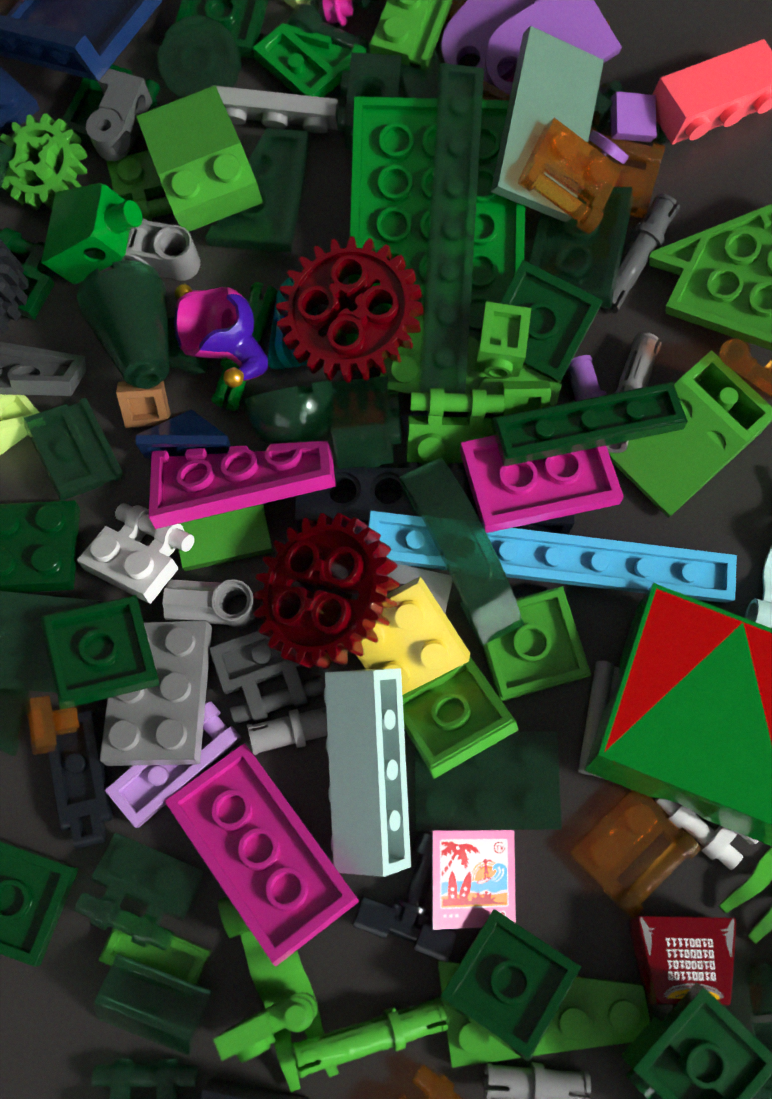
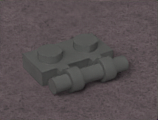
M259 631L209 648L223 692L227 695L241 689L244 691L247 701L230 707L235 725L252 719L255 723L269 718L268 713L293 704L295 709L309 704L308 699L324 694L320 677L316 676L301 682L297 669L305 666L280 657V651L268 646L271 638L260 634ZM284 675L287 687L263 696L261 695L258 683Z

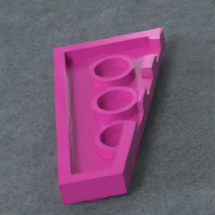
M328 441L270 444L266 451L255 452L249 450L247 446H230L228 453L207 454L205 448L187 449L185 456H169L166 450L152 451L148 517L155 529L336 487L331 448Z

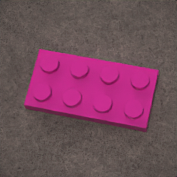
M245 743L165 800V803L275 966L279 965L359 902Z

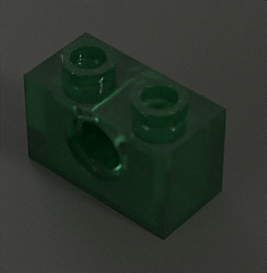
M352 52L350 70H342L341 96L347 97L346 106H339L337 114V132L344 133L345 150H353L354 97L400 98L401 56Z

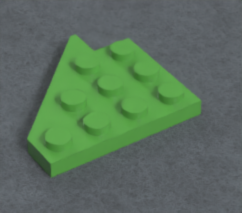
M772 204L651 252L649 256L650 266L680 276L666 304L665 314L772 351Z

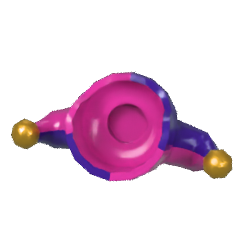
M186 284L179 285L175 289V298L178 300L175 309V333L179 347L186 355L203 358H228L235 362L239 369L232 367L226 370L223 378L225 384L231 388L238 387L243 381L257 378L268 369V358L252 336L254 330L252 309L248 301L238 291L229 287H219L211 290H192Z

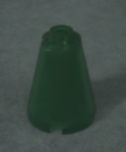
M121 260L113 262L114 269L101 274L99 269H96L89 273L80 284L77 294L79 310L126 383L142 389L153 388L159 385L169 373L166 286L157 270L150 265L140 261Z

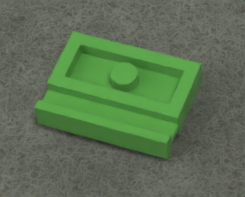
M387 0L370 43V55L407 66L411 62L421 65V70L427 71L452 6V0Z

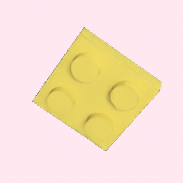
M421 576L387 594L388 598L397 603L396 607L383 609L382 615L388 619L390 624L389 626L376 624L373 630L378 637V642L374 643L367 639L362 640L364 655L361 657L357 655L365 669L401 668L402 695L469 662L470 658L469 650Z

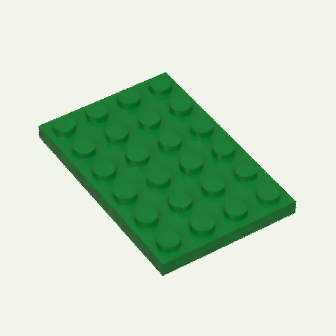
M354 97L350 236H354L358 248H362L368 238H371L376 253L387 244L391 250V259L402 255L406 264L404 270L413 268L416 277L414 284L420 285L422 298L417 301L422 303L424 312L480 341L486 301L493 303L501 302L522 260H524L525 206L491 192L509 100ZM349 275L348 285L357 282L361 275ZM374 283L372 286L380 285V283ZM385 303L379 304L372 310V314H385L392 306ZM347 334V346L357 340V334Z

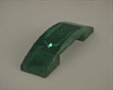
M442 457L401 475L399 480L417 516L423 518L463 600L460 604L480 645L483 646L524 626L511 586L488 535L466 494Z

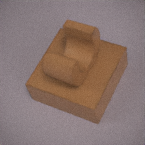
M153 377V379L136 380V378H133L129 381L118 382L116 394L125 428L157 426L170 420L171 413L163 378Z

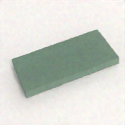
M530 26L523 33L491 188L492 193L564 222L574 217L604 62L603 59L533 26Z

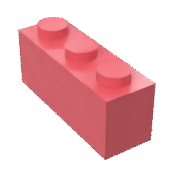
M764 39L659 79L652 94L656 95V121L671 145L688 138L696 140L711 129L724 125V127L732 126L747 115L755 112L762 114L772 108V50Z

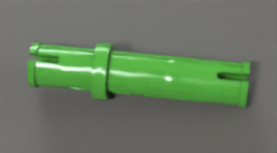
M436 997L396 1011L395 1007L383 1010L382 1016L334 1030L311 1039L291 1043L292 1051L295 1053L293 1057L298 1075L302 1078L319 1070L337 1066L392 1047L395 1052L406 1048L407 1042L447 1031L448 1025L444 1021L447 1019L443 1005L439 998Z

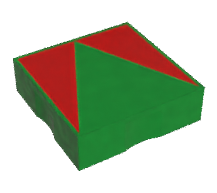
M653 583L637 606L620 658L617 686L612 698L603 710L584 771L648 797H656L678 803L694 811L705 820L772 846V628Z

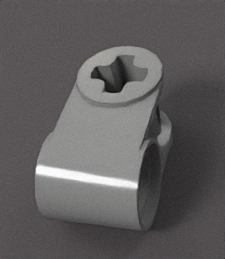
M143 219L139 227L130 230L126 254L115 265L133 274H148L176 281H185L197 274L200 269L201 260L190 233L184 227ZM177 251H183V252H182L181 254H179V255L171 256L172 254H174V253L177 252Z

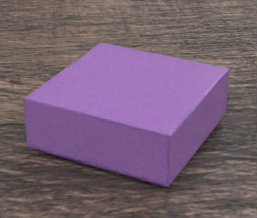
M616 92L610 98L611 139L651 142L657 136L656 95Z

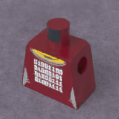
M638 916L629 921L632 942L648 1005H672L674 1008L696 982L704 986L723 1006L730 1005L736 936L735 918Z

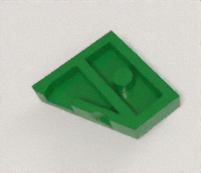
M284 23L280 24L253 47L254 59L296 95L324 97L367 60L366 49L361 45L354 44L351 50L332 44L330 36L319 33H306L301 28Z

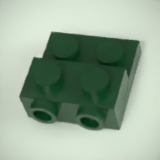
M698 982L691 987L663 1021H660L655 1016L621 1055L631 1067L625 1076L647 1099H652L656 1093L663 1099H752L772 1075V1053Z

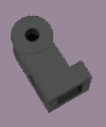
M108 69L98 81L104 96L99 109L87 119L86 130L98 155L107 161H117L127 156L141 128L136 116L149 111L152 99L144 78Z

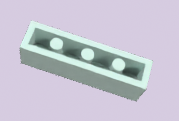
M401 668L325 672L324 701L327 709L328 731L326 749L329 755L330 775L328 796L331 804V850L334 867L339 873L381 877L410 868L411 855Z

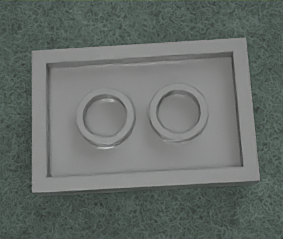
M207 620L144 623L159 679V686L108 698L100 762L107 766L200 764L212 626Z

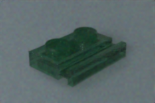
M86 398L80 399V403L72 406L65 404L24 418L25 429L60 502L102 487L103 483L114 479L115 481L122 480L123 471Z

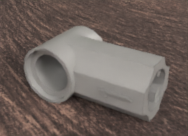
M170 579L164 588L162 602L164 619L167 621L207 620L209 624L229 625L236 629H245L252 626L258 620L253 612L261 607L259 600L253 597L254 592L243 581L236 579L226 580L222 583ZM236 595L247 596L246 607L242 612L234 615L227 614V604L231 598Z

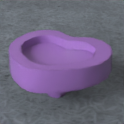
M592 130L589 140L602 149L596 160L603 164L608 155L624 164L629 156L608 138Z

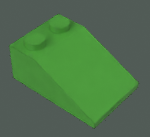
M216 85L136 116L157 174L179 226L184 227L190 232L263 203L256 179Z

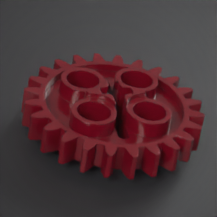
M350 236L347 247L342 249L336 239H331V251L325 253L318 245L315 246V260L310 261L303 256L299 258L303 267L301 273L288 270L287 274L293 286H280L279 288L283 298L287 300L276 304V309L280 316L284 317L277 322L281 332L286 334L283 341L289 350L295 349L293 355L299 364L308 360L307 366L311 373L315 374L324 366V374L327 380L330 381L335 377L338 370L342 372L346 383H350L353 371L358 370L365 381L369 380V368L375 366L382 374H385L386 366L384 360L390 358L394 362L400 363L401 357L398 347L413 348L412 339L407 333H420L421 331L420 323L414 317L424 315L422 303L417 301L422 298L420 285L414 284L416 277L413 268L404 270L406 264L402 255L391 259V250L387 244L376 253L371 238H368L362 248H358L354 236ZM349 275H361L360 279L354 284H342ZM374 283H380V285L372 286ZM385 303L392 306L385 314H372V310L379 304ZM316 305H328L327 309L320 315H309L312 308ZM327 332L325 336H320V333ZM346 334L358 335L357 340L353 344L348 346L339 345L340 339Z
M320 513L317 524L308 518H304L301 533L289 527L287 528L289 541L286 544L277 540L273 542L278 552L275 558L270 556L263 557L262 560L270 568L268 573L256 574L255 578L265 584L264 589L253 593L255 599L263 602V606L259 607L253 614L255 617L265 621L258 631L260 634L271 638L268 646L280 651V657L307 668H312L313 665H316L323 669H329L331 661L344 666L347 664V651L360 657L364 655L362 640L367 639L374 643L378 642V637L373 630L376 624L389 626L390 622L382 615L384 608L397 606L395 601L387 597V591L398 588L399 582L387 575L398 566L397 563L386 557L392 549L379 540L381 535L369 526L367 527L365 523L357 518L349 519L343 514L337 513L334 519H332L328 515ZM354 565L352 573L348 576L350 568ZM294 581H298L326 590H332L335 587L344 593L359 594V597L353 600L320 590L313 593L303 587H291ZM301 605L299 612L296 614L298 607ZM342 610L341 617L339 621L335 624V619L338 613Z

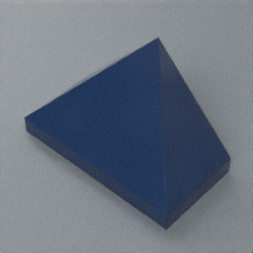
M192 409L137 434L135 443L145 459H151L152 451L166 450L169 456H185L187 449L205 448L207 454L228 453L231 446L226 434Z

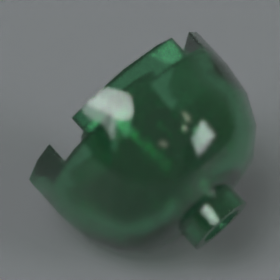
M332 381L311 383V387L294 386L245 398L244 403L252 430L261 441L268 445L312 442L327 435L334 425L337 414L336 397Z

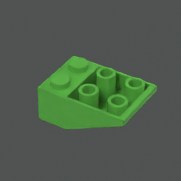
M712 350L674 384L688 421L683 430L630 440L624 452H609L612 463L668 518L762 433L772 421V406Z

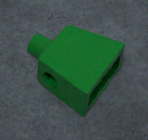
M101 183L56 192L41 263L72 284H77L121 261L126 254L130 230L142 224L143 216L140 207L132 200H124L107 185Z

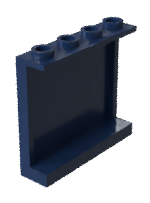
M19 0L7 16L0 15V56L99 81L163 0Z

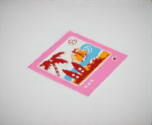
M514 830L433 831V930L483 927L493 909H496L516 923Z

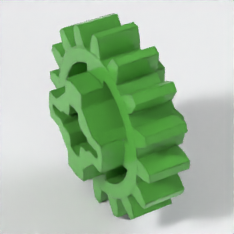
M43 113L39 123L30 114L26 117V126L21 127L16 122L11 124L15 132L11 137L4 134L1 135L0 139L6 146L5 149H0V160L2 161L0 164V177L3 178L0 186L20 204L24 205L27 203L34 210H39L43 202L52 209L56 192L68 190L70 187H82L76 180L77 174H87L88 169L80 160L88 157V154L79 145L82 139L62 119L59 118L54 121L48 114Z

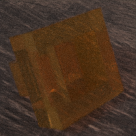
M50 695L29 698L27 713L33 755L53 752L57 745L56 735L77 732V728H79L77 708H67L52 712Z

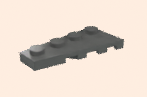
M0 342L1 395L72 396L87 371L85 356Z

